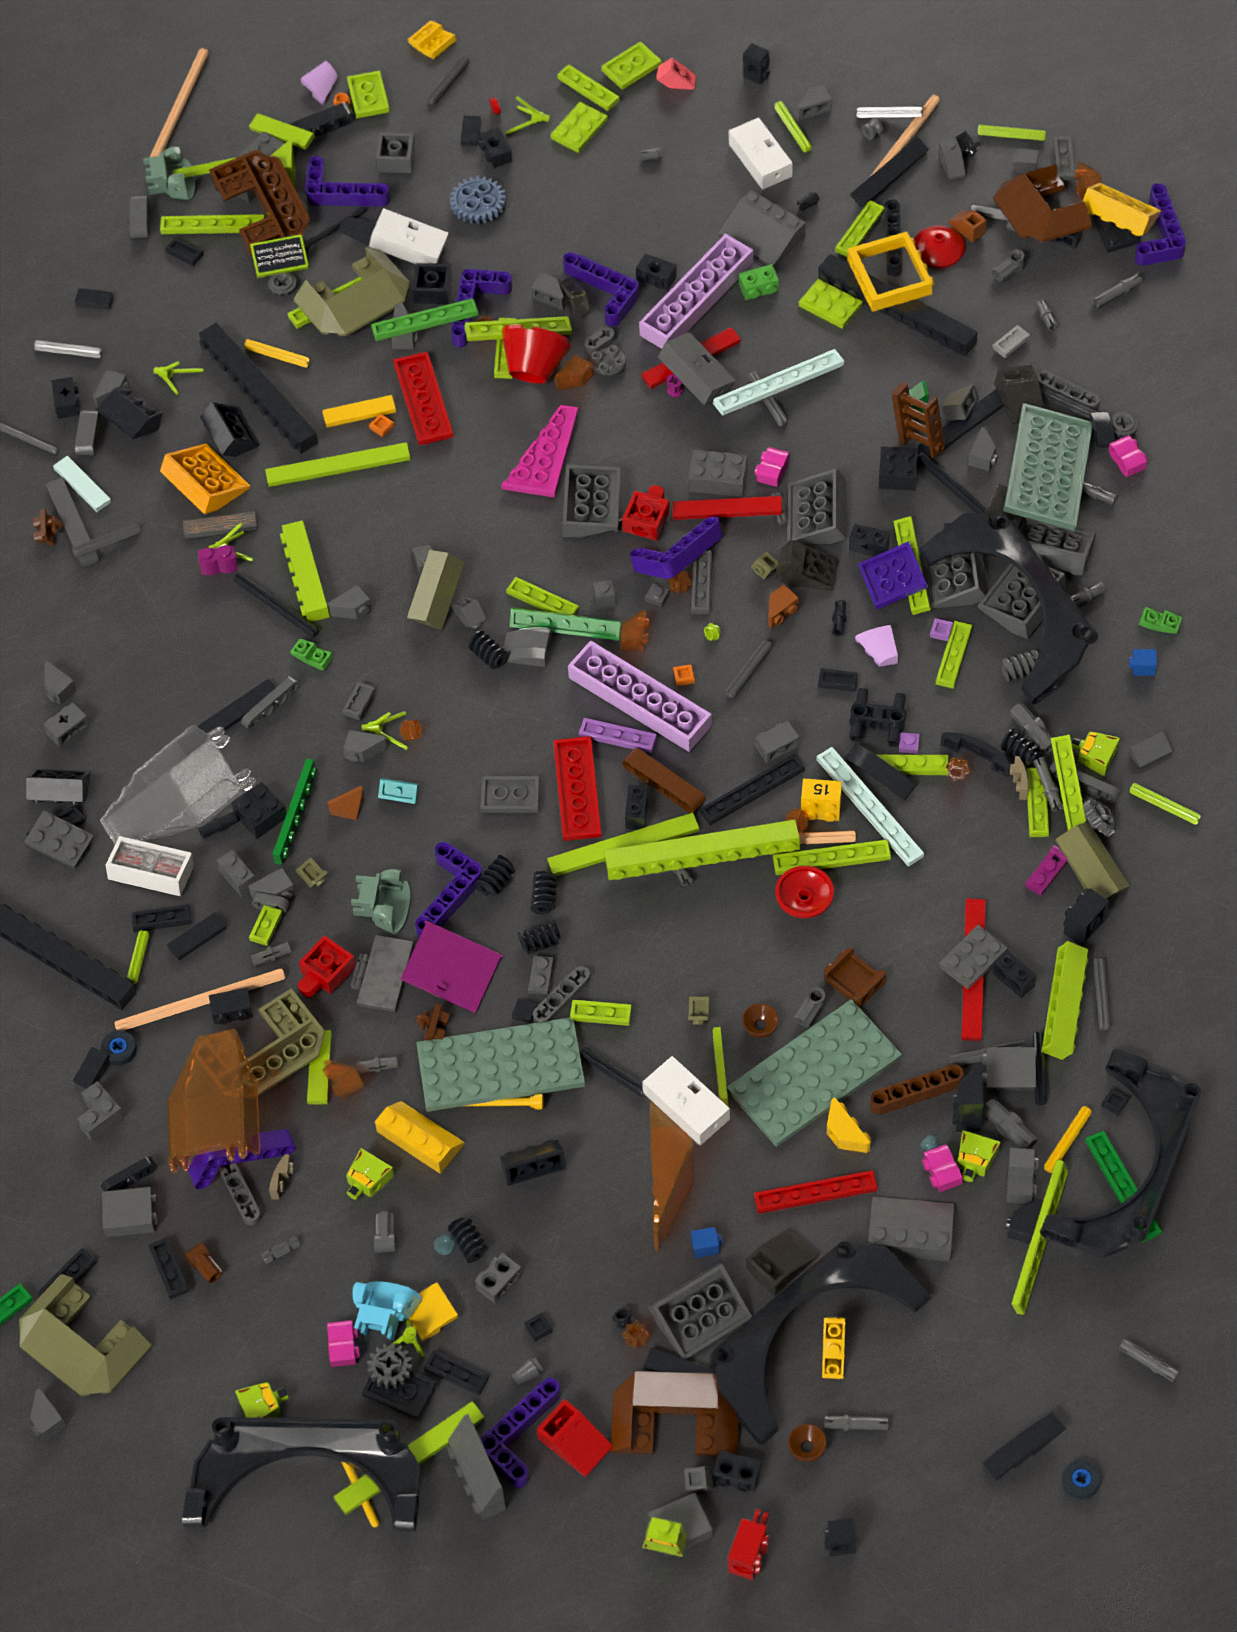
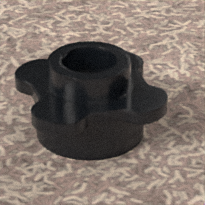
M620 1308L614 1313L612 1320L617 1323L618 1329H623L633 1324L636 1318L631 1315L630 1309Z

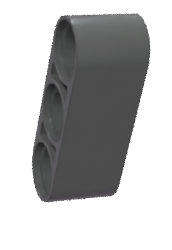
M148 196L130 197L129 229L131 239L149 238Z
M80 411L75 441L76 455H95L101 421L98 411Z

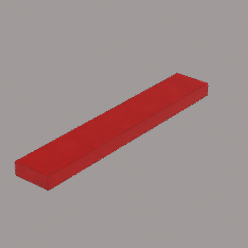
M730 327L700 344L714 357L741 343V338ZM661 363L641 375L650 389H653L666 382L667 377L674 373L664 363Z
M782 496L673 501L672 517L673 520L709 517L782 515Z
M871 1170L755 1192L754 1199L757 1212L761 1214L876 1192L878 1187L874 1171Z

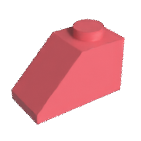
M674 58L658 66L657 80L668 88L692 90L695 88L697 75Z

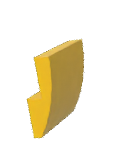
M429 21L408 39V42L414 48L432 59L436 58L456 41L454 34L444 31L441 24Z
M438 1283L419 1293L422 1302L409 1318L422 1341L439 1333L441 1327L458 1318V1314Z

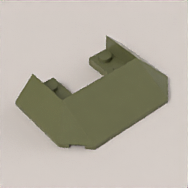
M365 247L366 257L352 264L353 270L362 280L336 295L323 281L311 286L305 280L293 300L321 334L329 335L330 332L338 333L339 336H347L394 310L397 303L402 301L405 304L410 282L383 251Z
M292 988L258 1009L261 1016L278 1036V1039L257 1053L246 1058L226 1031L192 1051V1054L225 1097L253 1100L319 1057L324 1029Z
M60 1274L19 1319L20 1348L81 1397L90 1396V1394L111 1393L152 1348V1345L134 1326L131 1328L122 1320L115 1325L96 1348L87 1343L67 1325L92 1298L75 1284L72 1277Z

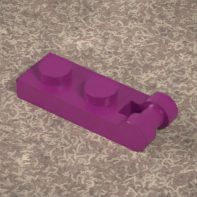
M1053 845L1048 855L1025 882V887L1040 896L1043 895L1068 863L1060 847ZM1058 857L1060 858V861L1057 862L1056 860H1054V858Z

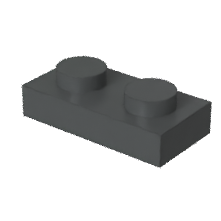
M533 957L528 987L529 994L548 995L553 957Z

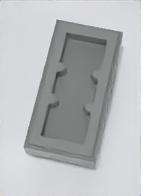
M1017 325L994 343L993 349L1006 359L1030 339V334Z

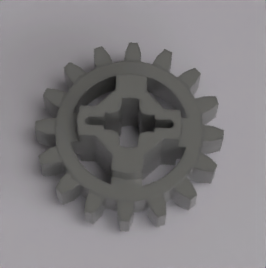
M1090 798L1083 804V810L1086 812L1085 817L1093 829H1097L1104 836L1108 837L1116 832L1117 825L1113 822L1115 818L1106 805L1104 806L1099 801L1097 802L1095 798Z
M394 1343L389 1348H387L386 1344H383L382 1350L376 1347V1354L371 1353V1360L367 1361V1365L370 1367L367 1370L368 1374L372 1375V1382L377 1380V1385L380 1387L382 1384H385L386 1389L391 1384H393L394 1388H397L398 1382L404 1385V1378L409 1379V1372L413 1371V1367L410 1365L413 1362L412 1358L408 1357V1350L403 1351L401 1345L395 1348Z

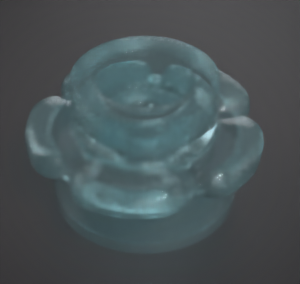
M932 1135L927 1136L920 1144L923 1152L937 1148L938 1138H934Z
M448 1235L438 1237L434 1242L436 1245L435 1250L442 1255L449 1254L455 1245L454 1240Z

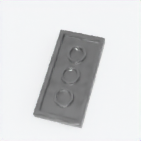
M375 935L357 999V1006L396 1012L404 983L400 979L411 957L414 946L413 941Z

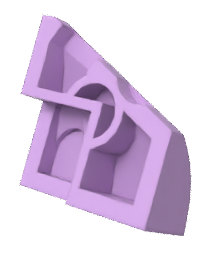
M327 61L301 78V83L312 91L313 97L322 105L326 103L328 93L332 92L333 85L338 81L337 73Z
M891 625L874 628L855 636L856 642H860L865 648V652L874 658V662L879 667L898 664V654Z

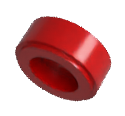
M495 97L489 99L494 115L500 114L501 109Z

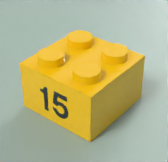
M803 779L801 818L807 820L819 819L828 822L839 821L842 781Z

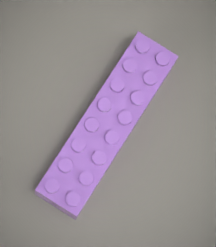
M725 234L639 322L640 336L662 349L665 342L686 334L739 279V273L745 272L753 264V249Z
M591 640L568 665V673L571 680L688 752L693 749L712 727L711 713Z

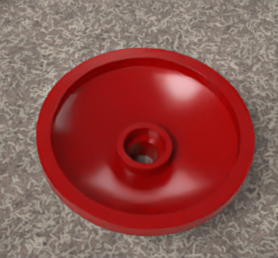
M934 225L924 228L914 238L916 251L919 250L922 263L932 268L950 267L956 264L965 252L963 237L955 229L948 226Z
M797 866L784 872L778 879L775 896L777 903L787 914L797 918H812L822 914L829 908L834 897V887L829 876L822 870L812 866Z

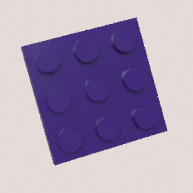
M909 542L858 563L877 610L928 588Z

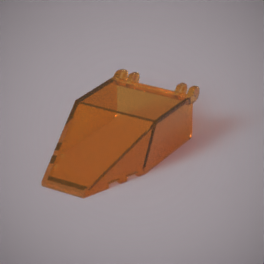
M235 1029L197 1038L167 1100L168 1163L172 1173L178 1172V1165L184 1171L188 1170L189 1156L226 1149V1156L229 1161L235 1159L234 1147H237L238 1155L241 1159L246 1158L247 1148L255 1155L260 1154L257 1080L251 1070V1065L246 1058L245 1050Z
M650 1100L652 1195H654L653 1235L654 1249L659 1251L694 1184L693 1138Z

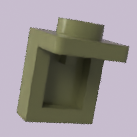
M766 551L761 557L756 559L751 568L757 575L765 579L778 567L779 563Z
M311 857L295 870L310 888L314 884L318 887L326 880L324 876L328 873L326 870L323 871Z
M689 996L688 1020L693 1021V1024L704 1025L705 1021H709V997Z

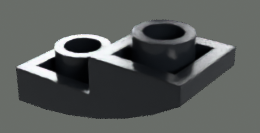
M1108 412L1091 413L1089 419L1094 428L1093 438L1097 447H1109V444L1115 441V436Z

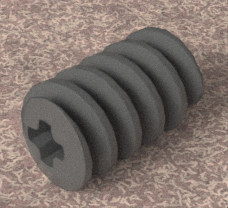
M1033 649L1030 653L1024 652L1023 655L1010 656L1009 660L1003 658L1002 672L1005 680L1009 682V676L1016 680V674L1023 678L1024 671L1029 676L1030 670L1033 669L1037 661L1038 652Z

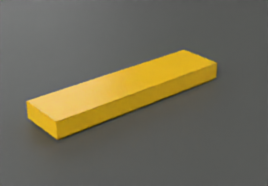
M389 395L325 409L322 412L326 428L377 417L380 414L396 413L393 397Z

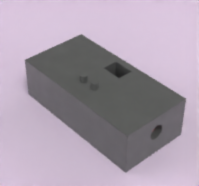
M690 332L665 342L658 355V358L703 405L711 403L715 398L729 393L736 381Z

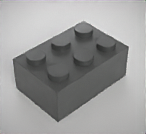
M693 450L688 477L689 492L743 497L747 473V455Z

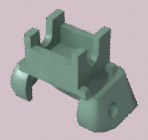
M173 146L161 152L160 156L143 158L144 165L150 164V168L145 169L147 175L146 182H154V186L148 187L149 195L166 192L173 199L188 202L193 199L196 191L195 176L184 178V174L172 173L175 169L191 166L187 159L182 158L180 147Z
M388 869L381 872V875L380 873L376 874V877L356 875V882H361L357 887L360 894L359 899H351V905L360 906L361 908L353 907L354 916L372 917L375 926L392 935L398 934L406 923L411 899L410 887L407 881L403 880L402 871Z

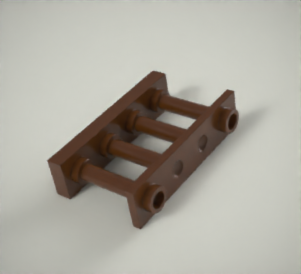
M901 382L891 393L899 443L905 445L911 439L921 442L930 447L931 458L934 459L945 447L938 398L934 397L929 403L919 400L910 395L908 384ZM911 404L923 409L924 413L912 408ZM913 416L926 422V425L915 421ZM915 429L928 434V438L916 433Z

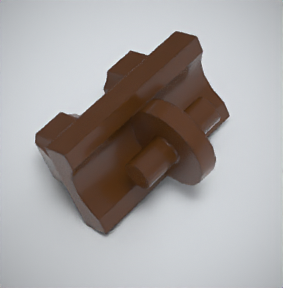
M46 509L40 510V516L33 518L34 527L37 530L40 529V531L33 533L34 540L38 544L46 542L51 546L55 544L54 534L62 528V521L57 519L56 516L48 515Z
M435 1004L430 1016H428V1011H423L422 1015H417L415 1018V1022L419 1024V1030L424 1031L425 1026L427 1027L423 1041L444 1038L445 1030L436 1027V1024L446 1025L450 1014L440 1010L442 1006L440 1004Z

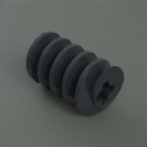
M479 630L470 639L469 650L474 652L476 656H479L491 669L500 668L509 659V652H505L503 647H500L498 643H494V639H489L488 634L484 635V631Z
M1012 728L1004 736L1001 749L1007 751L1008 755H1013L1014 759L1015 756H1019L1023 764L1025 763V767L1030 768L1034 766V760L1037 759L1039 761V758L1044 754V750L1041 749L1037 752L1038 745L1031 748L1032 741L1025 743L1027 738L1024 736L1019 739L1021 734L1017 732L1013 735L1015 729Z
M499 854L493 860V864H490L483 875L479 877V880L475 881L474 885L482 894L496 896V890L502 889L500 884L505 885V879L509 880L511 878L509 873L514 874L515 869L505 856Z
M536 871L533 874L530 909L536 914H547L549 910L555 908V889L557 887L555 882L558 878L556 875L546 871Z
M553 920V926L549 922L545 923V929L542 925H539L538 931L534 927L531 928L530 933L524 930L523 936L517 932L521 947L528 955L530 954V948L537 952V946L539 945L544 950L545 943L552 947V941L554 940L559 945V938H561L555 920Z
M459 1218L449 1224L448 1231L451 1233L452 1238L455 1239L459 1250L463 1252L467 1263L470 1264L479 1260L484 1255V1252L487 1251L488 1246L486 1244L482 1245L484 1239L479 1238L480 1232H475L476 1226L471 1225L473 1223L472 1219Z

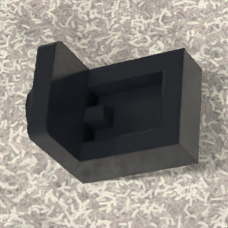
M966 130L954 137L961 149L962 158L967 154L970 157L978 151L976 148L980 145L979 141L974 143Z

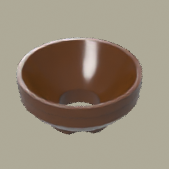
M757 1003L745 1010L742 1024L749 1035L756 1038H765L772 1035L777 1029L778 1015L771 1006ZM761 1021L766 1024V1027L763 1030H758L755 1028V1024Z
M802 1424L790 1432L788 1448L795 1459L802 1462H813L823 1455L826 1448V1437L819 1427L812 1424ZM804 1442H809L813 1445V1450L804 1452L801 1450V1445Z

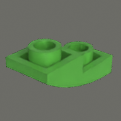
M1145 607L1138 625L1155 631L1176 634L1182 617L1166 610L1162 614Z
M299 639L290 651L291 655L323 671L334 658L332 652L319 649L315 643Z

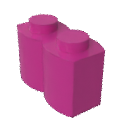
M1129 435L1109 444L1111 457L1126 477L1145 470L1148 462L1146 454L1138 449L1137 441Z
M768 447L767 451L762 453L761 464L757 465L755 469L757 482L778 487L788 467L790 452Z
M947 1144L924 1152L922 1165L925 1171L929 1170L932 1175L929 1178L933 1188L937 1187L939 1192H943L962 1184L961 1173Z
M352 1320L327 1323L331 1367L356 1365V1358H360L359 1345L355 1346L358 1330L354 1328Z

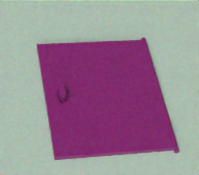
M425 920L424 923L426 925L400 980L476 1013L500 957L503 958V955Z

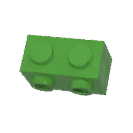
M771 264L739 273V286L745 300L754 299L779 291V279Z

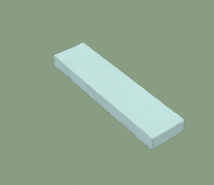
M68 456L53 465L54 470L96 512L111 503L110 498Z

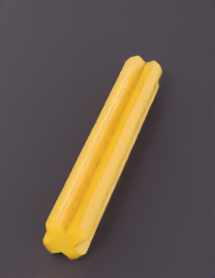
M247 339L244 344L247 350L305 368L310 364V358L257 341Z
M1083 1106L1048 1158L1044 1169L1049 1173L1053 1172L1056 1160L1061 1161L1087 1122L1092 1112L1090 1108Z

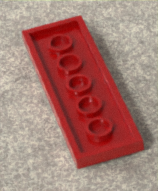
M428 352L393 359L419 446L453 438V431Z
M591 736L553 740L563 841L601 837Z

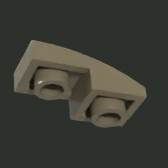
M1015 756V764L1011 763L1010 775H1013V782L1017 783L1016 792H1020L1019 799L1027 800L1028 780L1026 770L1020 757Z
M285 1154L273 1173L269 1187L271 1199L280 1198V1192L284 1191V1181H290V1174L294 1173V1162H291L289 1154Z

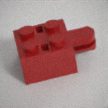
M658 485L650 486L647 494L634 491L622 518L623 532L658 541L670 513L669 500L664 499V489Z
M324 935L299 961L301 974L304 975L298 982L300 994L310 998L322 988L331 995L355 969L354 956Z
M756 1509L752 1521L742 1518L728 1556V1572L750 1580L754 1579L755 1574L759 1575L762 1567V1554L766 1555L769 1548V1535H767L766 1525L770 1513L765 1511L760 1524H758L762 1511L760 1509Z

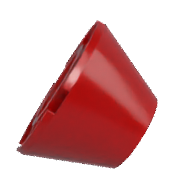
M506 325L501 331L509 375L530 383H546L572 345V343H568L569 339L534 326L530 330L523 329V325Z

